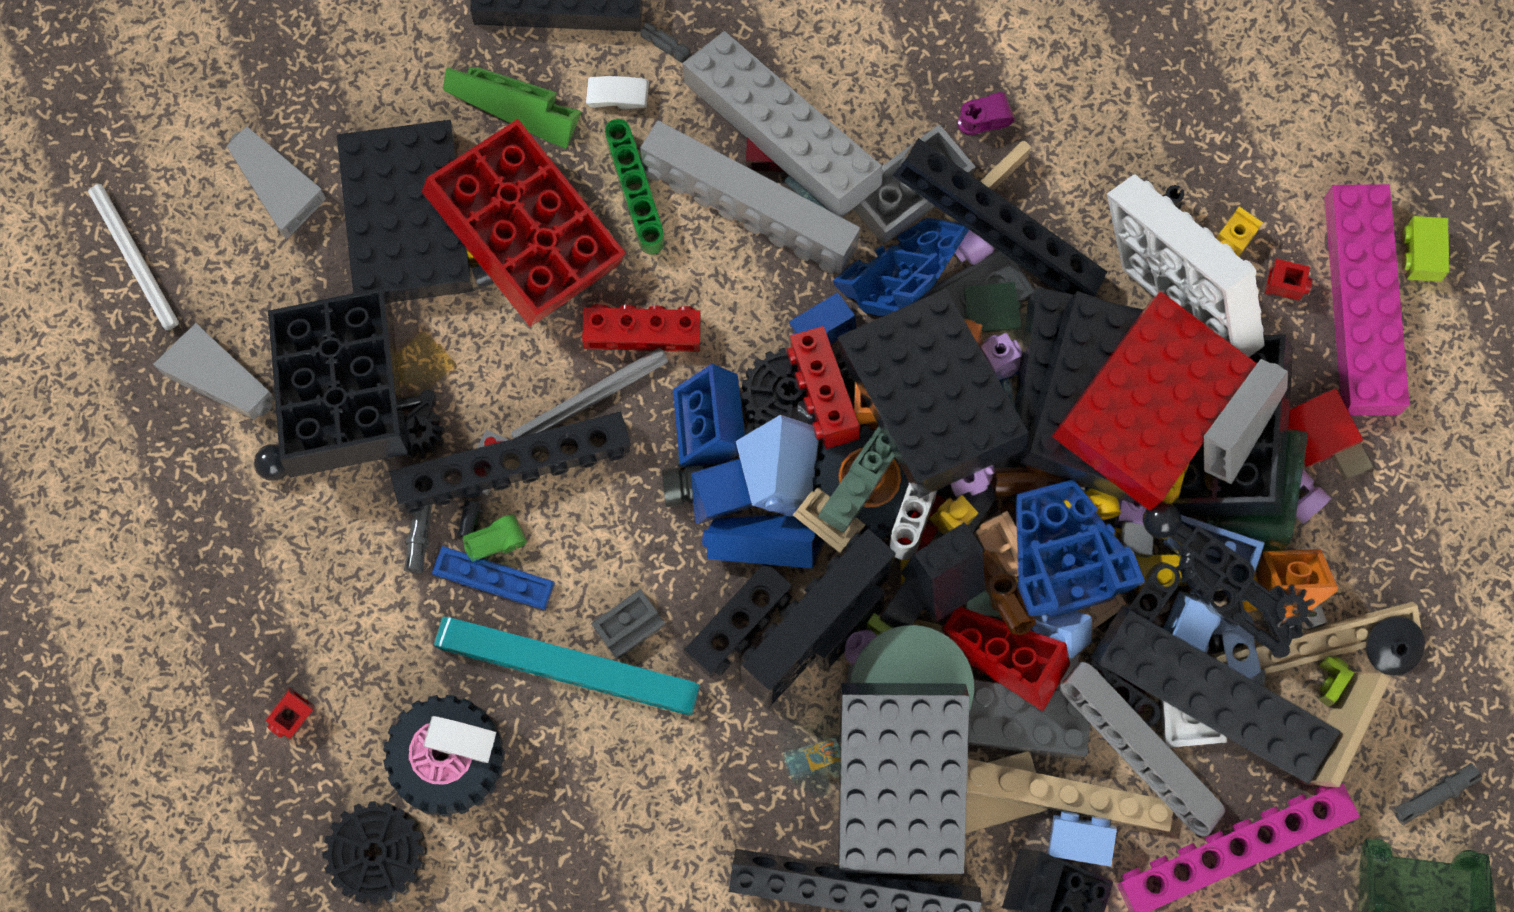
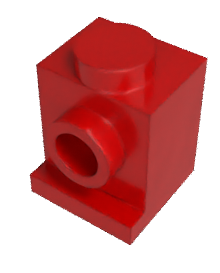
M1276 258L1270 267L1264 294H1274L1300 301L1304 294L1308 295L1311 289L1313 278L1308 277L1310 267ZM1288 280L1292 284L1284 283V281Z
M289 687L267 715L265 720L269 723L267 727L278 737L282 738L285 735L290 739L313 711L314 705ZM285 709L293 710V718H285L283 711Z

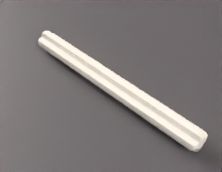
M96 184L88 190V193L165 330L177 327L179 321L105 188L101 184Z

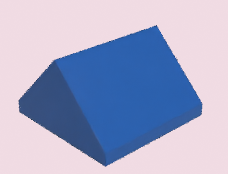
M740 459L691 473L694 515L697 524L754 507L751 503Z

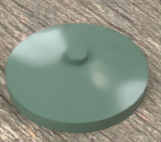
M917 625L892 628L872 639L857 657L850 683L966 684L969 693V711L974 696L972 670L959 646L941 632Z

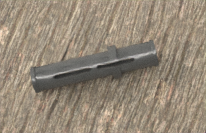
M421 482L416 489L420 492H428L433 485ZM432 504L423 506L424 509L419 512L412 513L410 532L405 541L407 555L404 571L423 573L425 552L430 543L428 529Z
M1470 763L1450 776L1444 775L1438 783L1392 808V811L1396 813L1394 815L1399 823L1405 825L1451 797L1455 799L1460 796L1461 791L1482 780L1480 772L1475 765Z

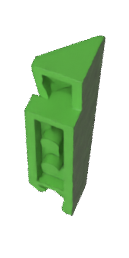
M479 67L469 68L468 73L452 68H447L445 71L443 84L445 92L509 123L519 119L529 133L565 149L568 147L581 111L554 104L557 92Z

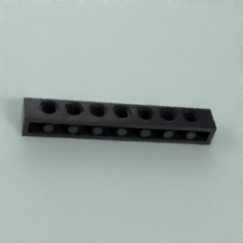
M920 138L915 141L904 155L892 175L1054 290L1072 295L1079 291L1092 297L1097 294L1108 272Z
M620 411L390 470L389 473L399 511L416 513L423 510V506L434 503L436 506L451 503L453 498L465 496V498L477 497L482 494V491L494 488L495 491L509 488L511 483L518 481L531 483L540 479L541 475L551 473L553 476L568 472L569 468L592 467L598 463L597 461L609 458L610 461L624 458L626 453L630 452L631 443ZM594 437H600L606 443L601 447H595L590 443V440ZM571 444L577 448V451L574 454L568 455L562 452L561 448L564 445ZM537 452H544L548 455V459L544 462H537L532 456ZM509 459L517 460L520 463L516 469L512 470L507 469L503 464ZM479 467H487L491 470L490 474L486 477H479L474 472ZM451 474H457L462 478L455 485H451L445 480ZM421 482H429L433 485L428 492H420L416 489Z
M735 849L728 891L850 912H980L982 903L980 887L899 874L839 873V865L742 849Z

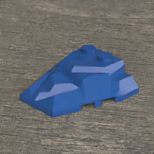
M926 217L897 235L898 245H893L886 251L884 246L881 245L874 250L878 257L869 263H864L860 259L852 263L833 280L834 285L848 298L856 299L859 308L864 313L883 317L928 296L969 229L957 222Z
M1074 479L1016 495L1018 588L1029 616H1042L1046 614L1048 617H1055L1113 600L1117 594L1128 592L1145 582L1132 550L1128 546L1124 547L1114 535L1115 529L1110 523L1106 525L1096 513L1097 507ZM1063 500H1068L1070 502V509L1066 506Z

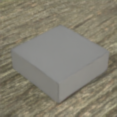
M1124 522L1121 525V544L1124 547L1128 546L1135 556L1146 558L1152 556L1153 536L1145 530L1144 525Z

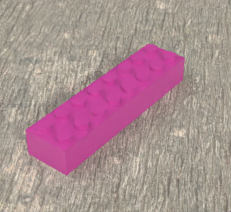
M1390 184L1332 185L1324 199L1340 396L1350 415H1401L1410 406Z

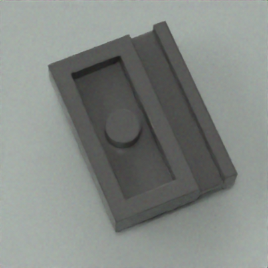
M639 589L592 622L591 625L616 660H618L665 627L666 623L659 616L642 590Z

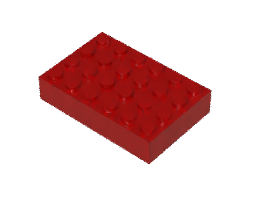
M519 119L428 176L422 189L425 197L529 327L618 267L626 254Z
M1160 291L1147 304L1053 433L1052 437L1150 511L1166 497L1203 444L1204 435L1257 363Z

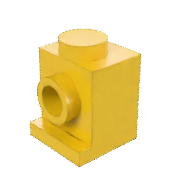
M1239 206L1216 239L1222 244H1228L1239 257L1256 235L1263 222Z
M961 495L955 501L949 498L929 520L945 535L963 522L968 526L977 516L978 512Z

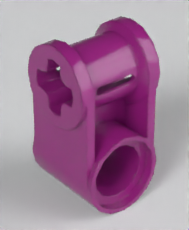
M998 92L987 97L965 102L961 108V115L957 124L960 132L970 136L1005 128L1011 125L1015 118L1006 94Z

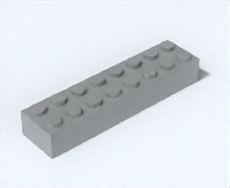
M725 31L682 63L685 84L746 138L748 137L763 153L832 213L840 217L845 216L882 186L881 164Z
M657 120L640 147L642 166L649 178L655 181L661 179L669 183V187L679 194H684L685 192L693 196L694 200L703 207H709V205L719 210L718 212L722 217L730 221L736 219L742 222L748 231L754 234L760 232L768 236L769 241L778 247L787 246L794 250L793 252L797 257L805 261L809 259L815 261L823 271L829 274H834L835 272L840 275L858 248L859 226Z

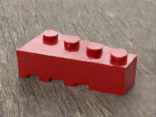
M959 607L952 613L943 628L944 634L959 646L971 665L1041 711H1044L1070 666L1065 642L1032 631L1021 636L1017 634L1012 635L1005 622Z

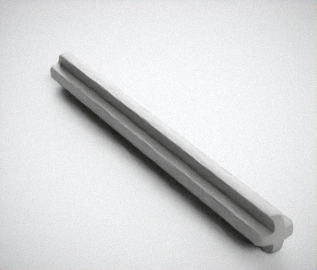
M661 348L652 351L511 432L512 438L515 439L556 427L668 362L666 354Z

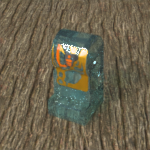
M837 738L827 739L814 745L811 744L784 752L783 759L791 781L795 782L839 765L840 747Z

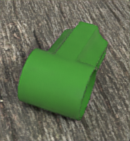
M514 514L504 516L493 522L491 526L465 535L462 539L466 554L472 562L500 551L503 553L516 550V546L518 549L527 543Z

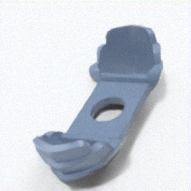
M1244 610L1245 619L1254 625L1252 617ZM1221 619L1219 626L1213 631V634H1221L1228 665L1264 686L1265 669L1260 668L1253 635L1239 625L1232 626ZM1238 643L1245 644L1249 649V656L1244 661H1238L1233 656V648Z

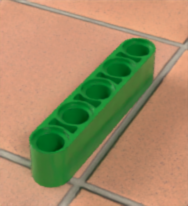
M613 119L605 127L607 147L639 247L644 253L654 255L659 253L665 244L662 224L630 126L625 120ZM616 133H623L625 135L622 139L612 138ZM624 158H630L633 160V162L629 165H623L620 163V161ZM633 183H637L642 186L640 189L634 191L628 188L629 185ZM640 209H647L650 211V213L646 216H639L636 214V212ZM650 234H654L659 237L654 242H647L646 240H644V238Z

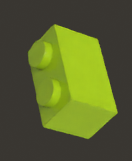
M1413 216L1402 229V242L1406 243V253L1403 254L1402 269L1407 270V280L1441 282L1449 273L1448 218Z

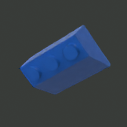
M712 363L673 389L679 459L682 466L728 462L739 455L735 441L745 436L738 374Z

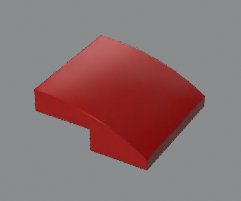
M1337 388L1289 410L1288 435L1305 468L1331 458L1334 454L1363 441Z

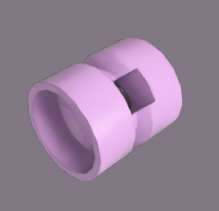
M1303 468L1285 483L1283 504L1285 506L1291 505L1294 516L1302 524H1305L1332 498L1321 487L1313 486L1314 479ZM1300 489L1307 494L1301 500L1296 495Z

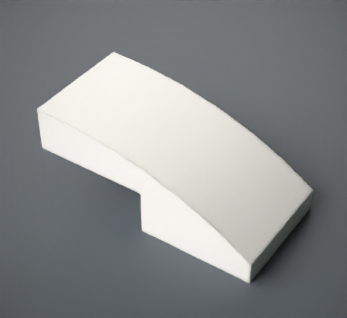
M621 76L589 77L586 104L593 108L617 105L623 110L647 108L649 81L643 78Z
M432 716L423 747L488 763L496 732Z

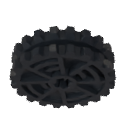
M779 348V353L777 354L769 351L765 353L764 360L757 358L754 361L755 368L747 369L746 377L748 379L742 382L743 411H747V422L755 423L754 430L779 415L810 425L816 422L814 415H808L803 398L807 397L805 389L799 390L795 377L798 369L796 364H790L786 349Z
M370 801L366 808L361 804L355 805L354 812L351 814L344 811L340 814L342 821L340 823H332L330 828L334 832L332 836L325 837L324 843L329 846L328 850L322 852V858L329 862L324 869L326 874L334 876L331 881L332 885L337 888L343 887L341 894L349 898L355 895V901L366 904L369 899L371 904L381 905L383 899L390 903L396 901V894L406 895L410 892L408 885L410 883H418L420 878L417 876L418 870H425L426 866L421 861L422 856L427 855V848L421 845V842L426 838L423 832L416 831V828L419 826L417 821L413 818L407 819L409 813L401 808L395 811V806L385 802L381 807L376 801ZM377 845L376 848L382 850V855H377L376 861H373L374 858L368 856V853L373 851L374 846Z

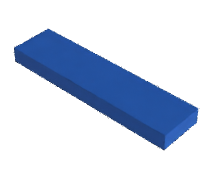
M444 546L440 549L432 571L433 576L546 611L555 586L554 581L482 558L472 562L466 553Z

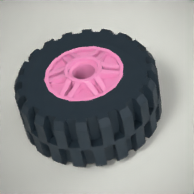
M438 695L429 696L428 701L421 702L418 700L411 704L413 708L407 713L403 710L397 716L400 719L395 726L391 725L388 731L390 735L389 741L384 742L383 751L386 753V759L383 760L384 769L388 772V780L397 791V794L414 808L433 816L434 814H439L446 817L458 812L463 814L469 812V808L476 805L478 807L485 801L483 798L488 793L492 794L497 787L495 783L502 776V761H505V751L502 747L501 735L487 713L480 707L475 706L473 702L465 698L463 700L458 699L454 695H446L445 698H439ZM436 716L496 732L488 763L451 754L446 760L439 761L441 751L423 747L431 717Z

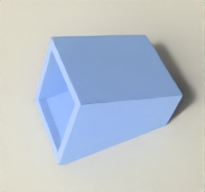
M779 415L735 442L752 505L767 511L778 512L785 516H793L814 488L813 477H815L814 465L817 456L818 440L812 425Z

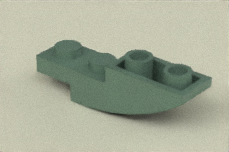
M880 427L876 429L852 463L848 473L818 516V518L845 533L851 522L856 519L895 459V455Z

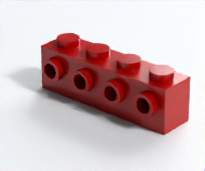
M603 304L584 307L582 333L584 349L654 351L661 348L663 351L700 352L701 310H695V308L690 306H682L678 310H673L658 305L650 306L649 309H637L634 305L608 308V306Z
M824 326L790 335L791 347L786 348L790 364H796L798 372L795 373L799 390L805 389L807 397L803 399L808 415L813 414L816 422L812 423L816 439H822L825 449L859 440V423Z

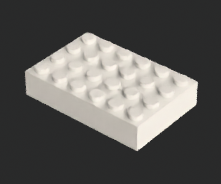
M1135 174L1107 193L1121 266L1124 272L1154 297L1160 291L1246 356L1250 357L1265 346L1263 338L1264 328L1260 315L1261 308L1258 300L1259 290L1255 277L1256 270L1248 260L1243 261L1228 244L1219 242L1208 228L1199 226L1188 212L1179 210L1169 197L1160 195L1149 181H1143Z

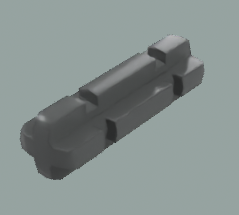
M646 22L642 27L640 35L647 41L652 40V44L667 54H674V58L681 63L689 58L691 49L683 43L678 44L679 41L661 29L657 30V26L650 22Z

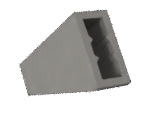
M247 126L242 131L235 133L230 139L227 148L282 236L288 239L326 200L322 189Z
M196 323L153 363L163 376L253 420L258 416L261 417L268 413L273 405L272 402L275 400L272 394Z
M1262 359L1259 360L1204 435L1205 472L1232 484L1287 391V370L1278 364L1269 363Z

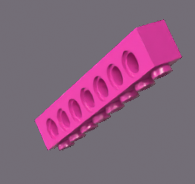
M1344 783L1340 787L1320 786L1315 788L1317 795L1306 799L1305 794L1287 801L1290 807L1279 811L1277 806L1260 813L1262 819L1255 823H1251L1248 818L1233 825L1235 831L1224 836L1222 830L1206 837L1207 844L1196 848L1194 843L1177 850L1179 856L1172 860H1168L1165 855L1150 862L1152 868L1141 873L1139 868L1123 874L1124 881L1116 885L1129 912H1150L1359 818L1360 816ZM1315 803L1323 806L1325 810L1323 819H1319L1314 815L1313 806ZM1288 815L1293 816L1297 820L1298 828L1296 831H1291L1287 828L1285 819ZM1259 828H1265L1269 831L1271 838L1268 844L1259 840ZM1232 840H1237L1242 844L1243 853L1241 856H1236L1231 852L1230 843ZM1205 852L1211 853L1215 857L1216 864L1213 869L1207 868L1202 862V856ZM1176 865H1183L1187 869L1188 877L1186 881H1180L1176 878L1174 874ZM1149 877L1156 878L1160 883V891L1157 894L1151 893L1147 889L1146 881Z

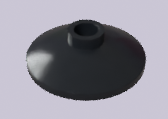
M1392 616L1378 622L1370 631L1366 642V654L1370 663L1375 669L1387 675H1401L1412 670L1421 660L1425 649V639L1420 627L1414 621L1402 616ZM1403 644L1402 650L1397 653L1398 645Z

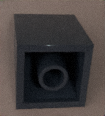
M965 522L916 552L901 571V574L935 623L985 591L982 547Z

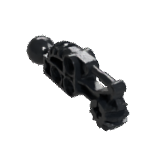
M424 390L421 395L402 398L403 410L415 408L404 417L409 458L414 459L419 453L421 459L425 460L427 451L436 455L437 449L435 445H443L444 440L440 436L445 433L443 426L439 425L441 419L433 409L436 405L434 392ZM416 418L418 420L421 431H423L422 437L416 438L418 431ZM268 444L259 449L254 458L256 473L268 481H278L284 478L288 473L280 461L279 445Z
M1162 501L1152 510H1145L1143 525L1151 536L1157 539L1172 538L1181 544V547L1178 549L1180 561L1176 569L1177 572H1181L1182 583L1186 582L1190 587V593L1192 595L1196 593L1199 596L1198 600L1211 613L1216 614L1232 626L1239 625L1253 635L1255 640L1272 651L1274 657L1281 659L1288 656L1290 653L1289 645L1292 639L1303 636L1302 626L1307 629L1313 626L1307 617L1317 616L1316 611L1308 610V606L1315 603L1314 599L1312 598L1307 601L1303 599L1307 591L1302 589L1296 595L1295 585H1289L1287 591L1279 585L1268 591L1254 580L1255 570L1249 561L1197 525L1193 530L1182 523L1181 514L1174 504ZM1207 549H1214L1219 553L1220 561L1218 564H1212L1206 559ZM1233 567H1239L1244 571V582H1237L1232 578L1231 570ZM1216 591L1223 592L1227 596L1228 603L1225 607H1219L1214 603L1213 595ZM1242 599L1264 613L1274 637L1264 630L1258 629L1245 619ZM1292 605L1294 607L1292 610L1294 615L1283 620L1287 612L1284 607Z

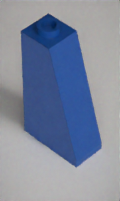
M785 515L713 519L708 530H704L702 537L703 547L707 548V559L812 569L825 542L796 517Z

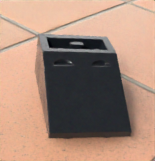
M1020 848L1002 908L1011 912H1104L1113 882L1042 851Z

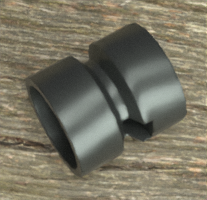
M703 465L687 466L683 472L678 467L662 469L666 507L682 506L684 501L694 505L691 473L704 470Z

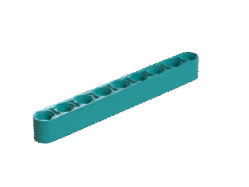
M442 617L433 645L435 648L684 715H693L700 689L699 684L689 680L450 617Z

